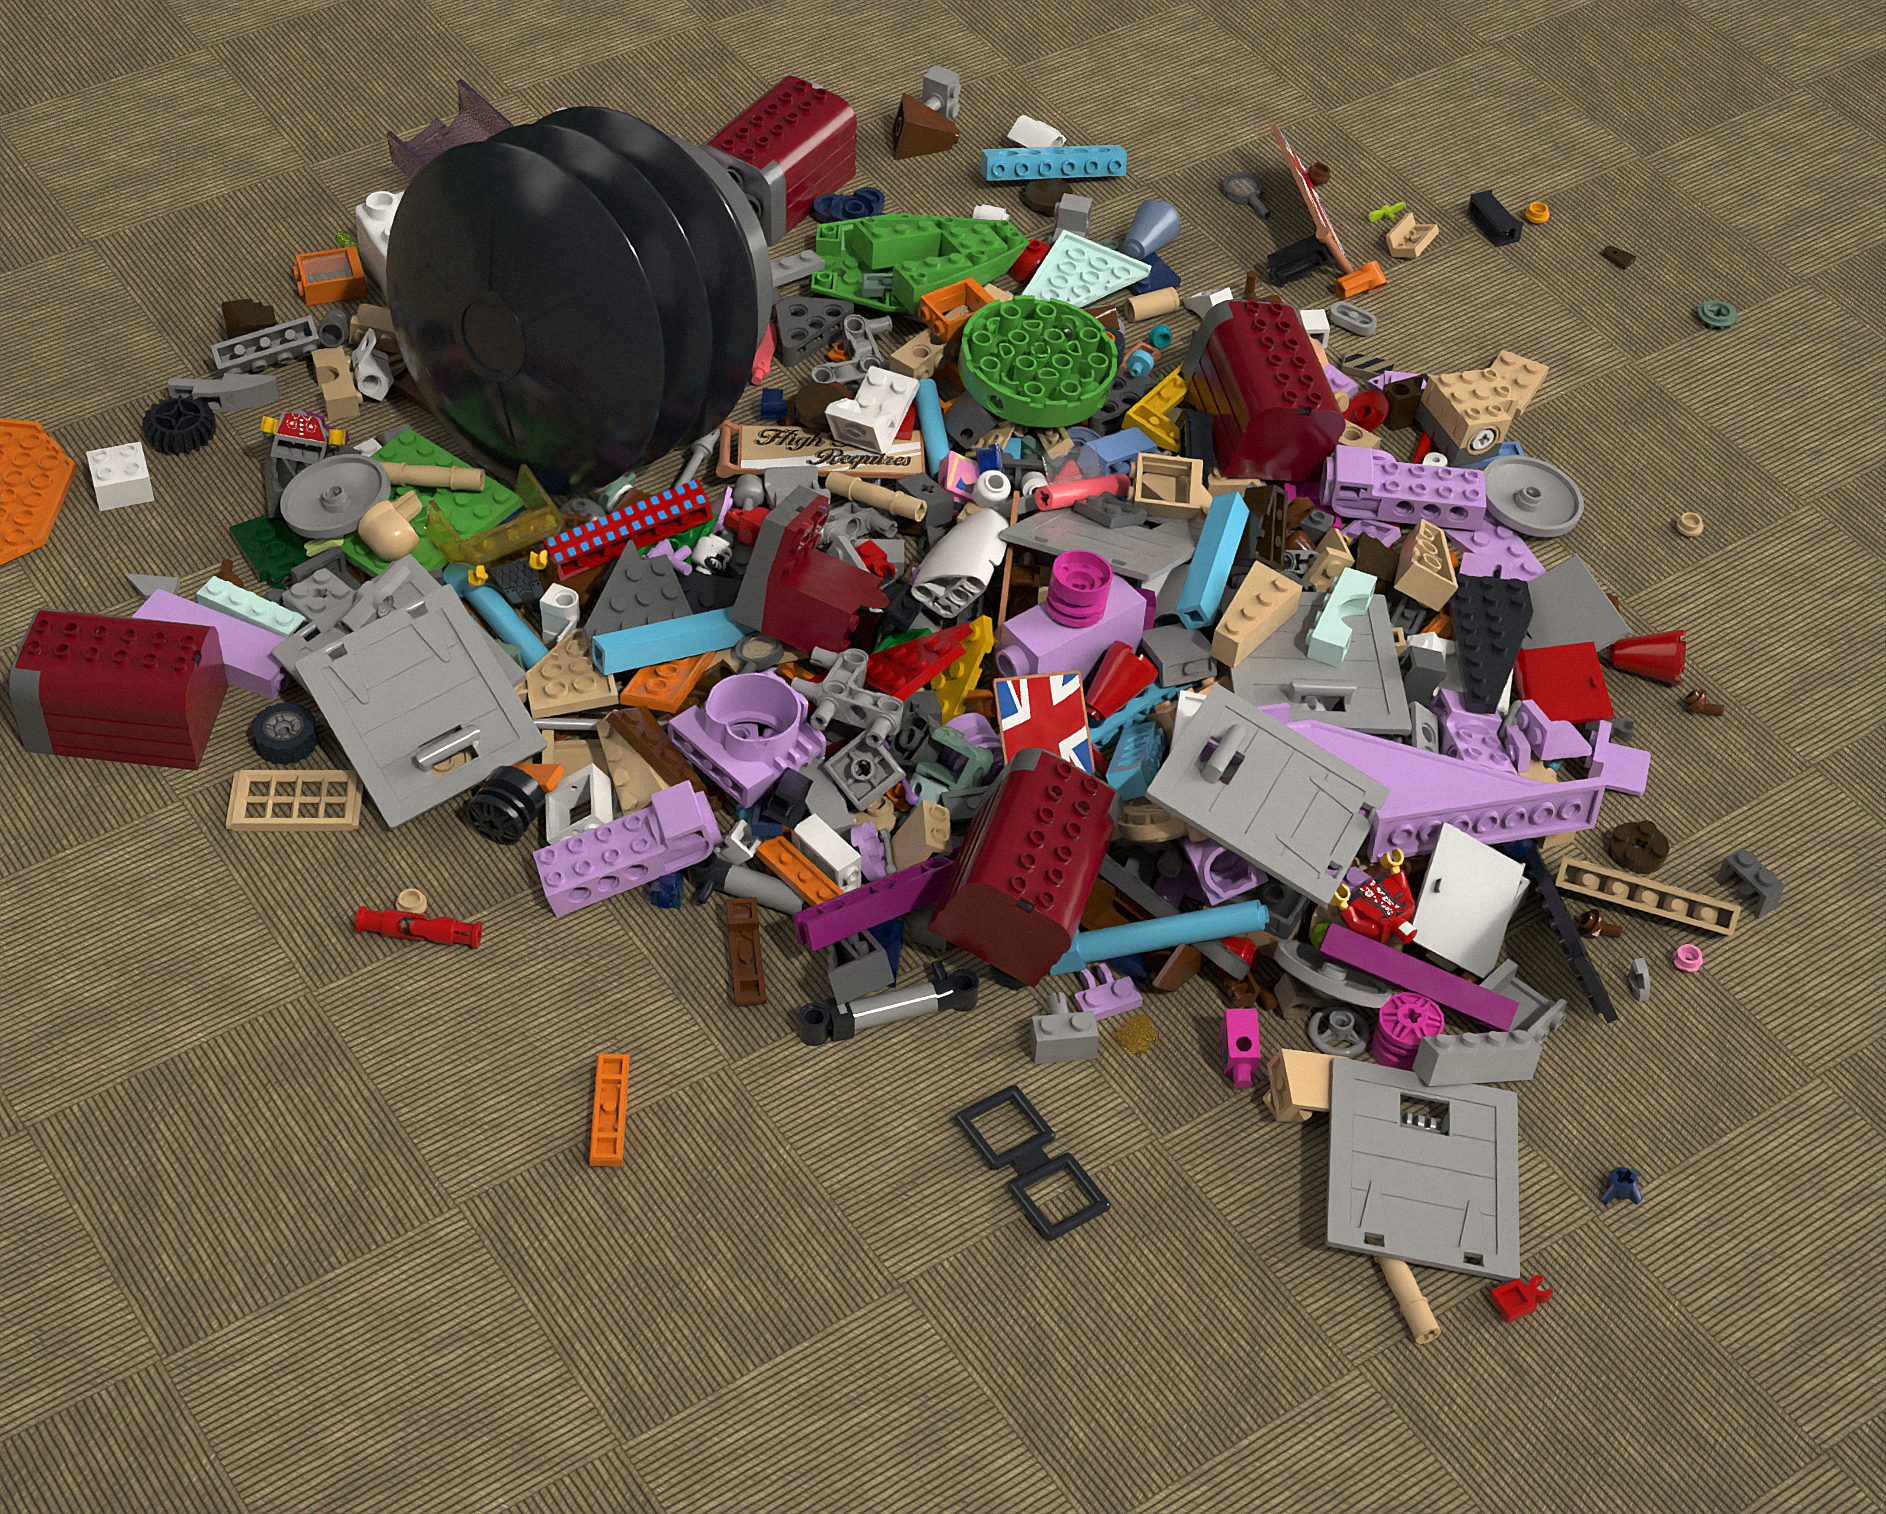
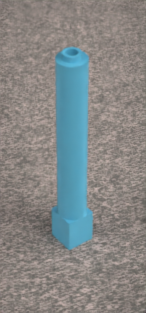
M454 554L443 572L444 581L452 585L458 597L467 598L505 644L512 643L520 646L522 664L530 670L549 650L494 588L485 584L480 586L469 584L468 570L476 572V567L480 565L474 557Z
M1257 899L1082 933L1077 929L1070 949L1062 955L1056 965L1051 967L1049 972L1051 976L1086 969V963L1175 947L1180 943L1191 944L1261 931L1265 929V923H1269L1268 909L1266 905H1261Z

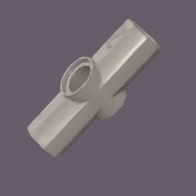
M393 560L374 582L367 581L359 588L356 601L337 620L339 626L347 634H350L373 622L377 616L383 617L387 615L394 605L395 597L413 578L412 572L399 560Z

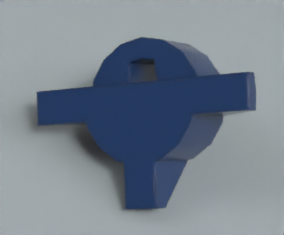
M1614 1168L1607 1179L1608 1190L1600 1201L1607 1205L1614 1198L1621 1200L1630 1199L1636 1205L1639 1204L1643 1199L1637 1186L1638 1177L1641 1173L1635 1168Z

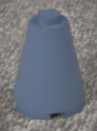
M1148 199L1138 207L1123 243V251L1127 256L1141 260L1178 237L1181 232L1179 226L1180 216L1169 203L1163 200L1157 202L1153 201L1154 199Z

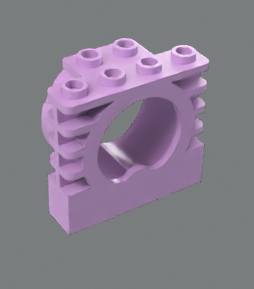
M771 670L766 671L764 674H740L723 679L712 688L709 698L704 702L702 709L694 705L668 722V737L677 749L746 809L773 792V784L779 783L787 767L799 772L802 765L804 767L811 765L813 758L820 759L825 756L826 739L823 733L807 723L808 701L801 693L796 692L783 678L778 677ZM746 721L759 722L774 728L779 735L767 739H743L733 734L729 726Z

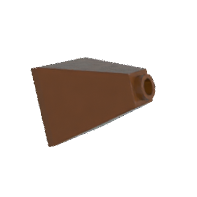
M903 93L891 129L894 160L951 150L953 144L958 143L960 132L955 128L954 122L912 96Z

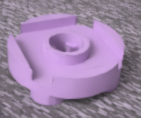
M871 820L852 827V846H859V852L862 856L861 870L869 881H876L888 876L885 873L887 863L884 842L880 843L874 822Z

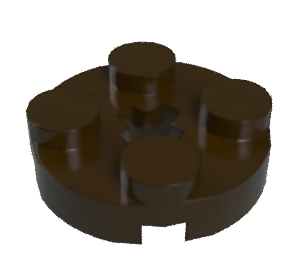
M1644 820L1641 822L1624 823L1615 827L1608 850L1612 860L1623 869L1626 865L1634 869L1633 873L1650 874L1660 870L1668 857L1670 848L1668 840L1657 829L1655 823ZM1633 846H1642L1644 848V851H1641L1639 848H1634Z

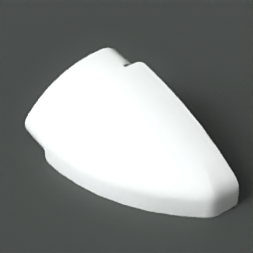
M983 508L954 526L936 543L917 569L918 575L911 588L912 595L943 617L953 618L985 591L994 572L992 565H1000L1008 541L999 538L1000 531L1010 527L1008 520L993 509Z

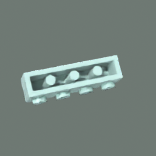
M215 576L196 593L198 604L286 638L292 636L300 624L306 621L305 617L298 612L290 611L273 601L270 602L251 591L241 589L231 582L221 580Z

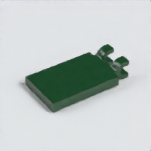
M268 513L229 527L230 536L259 580L269 579L273 589L287 591L282 581L285 580L284 576L291 574L290 569L312 559L307 556V549L304 547L303 542L290 529L284 517L269 518Z

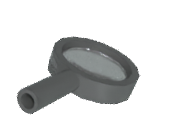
M1244 172L1232 173L1224 179L1222 193L1226 199L1236 204H1251L1263 219L1270 217L1271 212L1259 200L1262 197L1263 191L1261 179Z
M758 630L743 636L738 641L735 649L739 663L744 667L740 674L754 673L755 670L772 667L782 659L785 652L783 641Z

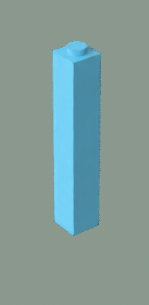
M1238 491L1215 496L1211 502L1175 609L1187 630L1213 625L1249 515V509Z
M734 606L593 636L592 662L603 675L613 674L734 647L743 636L756 631V629L730 618Z

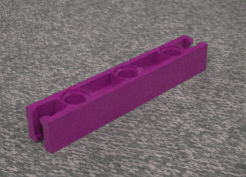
M961 846L952 849V853L949 856L937 855L793 914L792 918L797 943L801 945L807 943L808 949L815 951L938 900Z
M1332 922L1328 925L1316 953L1400 991L1418 993L1428 997L1440 1008L1496 1032L1509 1031L1520 1004Z

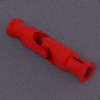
M366 906L359 907L355 922L357 933L372 931L379 932L384 937L417 941L424 940V937L438 944L453 945L454 943L471 945L474 949L479 948L483 932L481 921H476L474 924L458 922L456 918L444 916L427 920L428 917L424 914L386 909L384 912L368 910ZM405 917H414L409 925L412 936L407 935L402 930L401 924ZM459 931L469 933V935L460 934Z

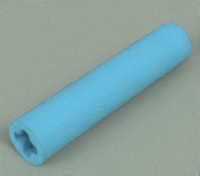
M926 378L919 380L920 386L916 392L915 401L931 479L938 483L940 461L949 453L950 449L936 382L933 379Z

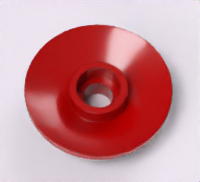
M1365 391L1349 401L1347 410L1342 412L1344 419L1368 432H1372L1385 420L1389 410V403L1381 392Z

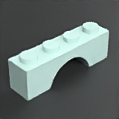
M1348 567L1344 568L1340 577L1335 576L1331 587V592L1333 593H1327L1322 606L1324 612L1318 611L1314 622V627L1316 628H1310L1305 641V645L1309 646L1307 658L1340 668L1348 651L1352 635V629L1344 624L1341 618L1349 615H1365L1373 598L1377 577Z

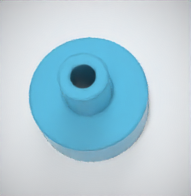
M1135 350L1127 359L1126 366L1132 376L1145 377L1153 368L1154 360L1146 351Z

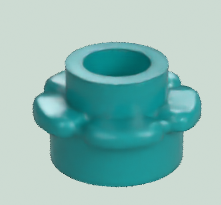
M1166 325L1155 326L1149 332L1148 336L1150 339L1148 341L1150 345H1154L1158 349L1165 348L1172 341V332Z

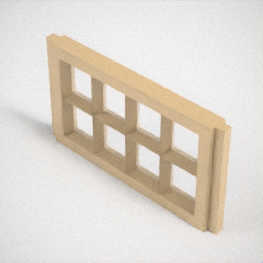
M240 770V772H234L226 829H232L233 831H353V829H359L364 784L356 770ZM250 783H269L267 796H248ZM276 783H295L293 796H274ZM302 783H321L319 797L300 796ZM328 783H347L345 797H326ZM266 804L264 818H245L246 805ZM273 804H292L290 818H271ZM299 804H318L317 817L297 818ZM325 804H344L343 818H323Z

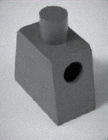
M967 390L943 416L949 449L957 442L965 449H968L998 423L991 413L983 408Z

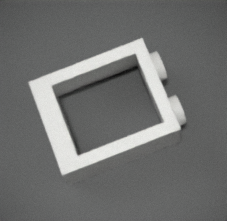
M593 763L557 782L558 785L553 791L545 793L547 842L551 845L613 821L611 779ZM591 799V815L570 825L569 810Z

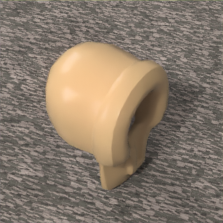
M413 490L408 491L394 502L388 500L379 502L366 511L360 519L358 525L359 535L379 558L385 561L400 560L418 546L420 539L408 523L422 509V504L416 492Z

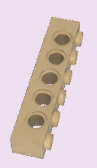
M990 283L983 287L995 300L1000 299L1001 302L1013 299L1012 295ZM967 304L954 308L944 317L951 321L974 311ZM928 327L890 355V371L917 380L929 378L938 370L943 369L954 358L959 357L962 339L947 345Z
M1563 855L1555 886L1730 936L1734 934L1741 906L1565 855Z

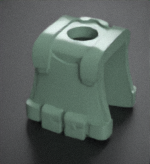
M940 726L931 737L969 758L961 776L946 765L938 762H920L917 765L916 772L927 778H937L950 785L948 789L951 791L981 787L993 762V755L988 749L981 746L976 747L964 739L965 734L949 726Z

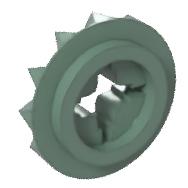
M1717 300L1703 302L1697 311V318L1702 320V325H1710L1711 329L1714 327L1722 330L1724 327L1730 329L1733 324H1736L1738 317L1736 310L1731 305Z

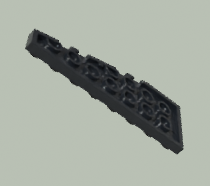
M1457 573L1455 577L1458 589L1449 598L1447 604L1466 712L1495 714L1521 649L1523 639H1525L1527 629L1532 621L1534 611L1528 583L1517 578L1500 579L1492 576L1478 577Z
M1534 839L1515 840L1514 843L1520 851L1519 855L1523 863H1525L1527 873L1550 919L1549 922L1558 937L1557 940L1564 954H1567L1565 958L1572 972H1575L1576 976L1581 974L1576 978L1584 994H1587L1588 997L1592 995L1588 1000L1596 1015L1602 1013L1607 1024L1619 1019Z

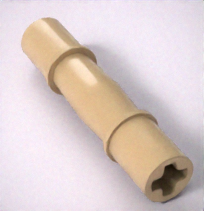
M378 461L384 467L390 484L401 485L403 487L406 484L425 487H451L452 490L483 491L485 486L484 469L458 466L448 468L433 465H408L407 462Z
M832 471L827 476L825 488L829 489L831 493L846 497L851 501L858 500L870 506L888 510L893 515L921 521L927 510V503L924 500L906 495L901 491L894 492L879 485L863 482L859 477H851Z
M1365 1236L1368 1244L1381 1246L1382 1239ZM1374 1255V1260L1381 1265L1388 1285L1401 1306L1399 1311L1405 1317L1416 1342L1423 1344L1437 1338L1441 1330L1428 1306L1427 1298L1422 1296L1406 1261Z

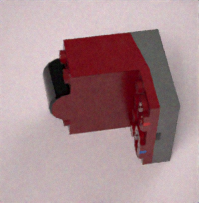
M799 485L764 518L730 618L812 654L817 646L835 653L855 648L865 651L869 656L874 653L891 607L888 597L883 594L884 590L880 588L883 578L816 549L821 538L819 532L825 526L831 509L830 504H828L830 498Z

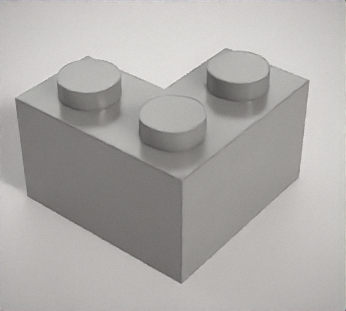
M1064 193L1061 202H1057L1055 205L1054 217H1058V220L1054 223L1052 236H1049L1047 244L1053 247L1063 230L1088 239L1093 199Z

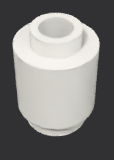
M982 204V206L976 205L972 219L1009 221L1010 215L1006 214V209Z
M1029 472L1024 475L1020 485L1023 495L1027 496L1036 493V490H1033L1034 488L1046 486L1048 483L1043 474Z

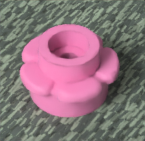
M1682 945L1673 953L1674 965L1684 972H1696L1699 970V966L1703 964L1702 953L1694 945Z

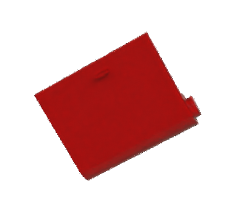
M1594 641L1519 651L1513 667V677L1520 701L1533 700L1551 722L1569 721L1571 724L1614 719L1612 705Z

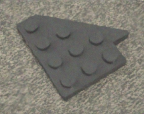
M633 540L627 542L582 631L591 656L593 636L693 615L667 554L641 560Z

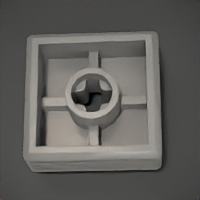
M323 568L282 593V599L284 600V608L300 613L305 617L306 622L310 623L355 591L327 568Z
M870 729L863 731L824 763L825 769L860 811H864L906 776V773L883 744L878 748H874L866 743V735ZM862 764H865L867 767L871 765L868 776H859L862 772L860 768Z

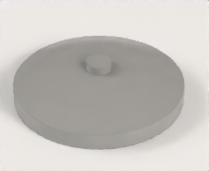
M342 454L328 457L308 466L289 482L281 497V512L290 529L299 535L316 539L338 537L357 530L359 521L366 511L375 504L389 499L390 481L384 467L371 457L359 454Z
M1505 456L1492 461L1484 470L1487 509L1494 517L1510 528L1537 537H1556L1568 533L1577 525L1584 510L1582 494L1573 480L1555 466L1532 457Z
M1284 939L1279 941L1273 954L1275 960L1286 971L1305 985L1314 989L1317 995L1325 999L1332 1000L1334 998L1349 1004L1382 1008L1393 995V990L1389 985L1317 955L1318 949L1313 944Z

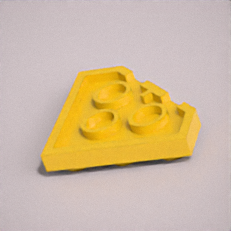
M982 615L969 624L973 633L960 642L966 653L931 679V688L935 690L942 711V724L948 723L965 712L966 706L963 705L968 691H974L983 670L979 668L985 652L990 654L994 645L992 618Z

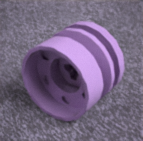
M966 713L955 717L944 726L959 730L965 734L964 739L976 747H984L993 755V762L981 787L989 786L1004 769L1001 741L983 715ZM944 745L940 755L944 765L961 776L969 758Z

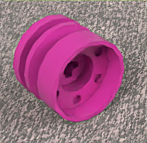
M1070 550L1060 554L1054 561L1045 604L1048 613L1055 620L1067 626L1077 628L1097 624L1103 618L1113 578L1111 565L1100 555L1086 550Z
M1403 992L1392 995L1387 1003L1380 1008L1371 1042L1372 1054L1376 1062L1382 1066L1415 1072L1412 1067L1422 1037L1437 1036L1443 1032L1445 1026L1444 1015L1439 1006L1430 998L1418 993Z

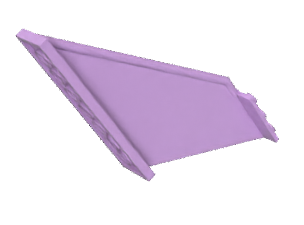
M1288 703L1257 707L1390 789V793L1381 810L1375 811L1373 824L1368 832L1370 839L1366 855L1371 863L1379 862L1382 855L1387 852L1391 860L1394 859L1392 850L1396 848L1403 852L1404 858L1431 854L1442 822L1452 825L1486 845L1595 827L1606 787L1602 777L1548 784L1312 719L1288 722L1290 712ZM1209 739L1198 756L1200 761H1209L1219 743ZM1236 754L1232 757V759L1239 763H1242L1244 760ZM1361 807L1358 813L1367 819L1370 811Z

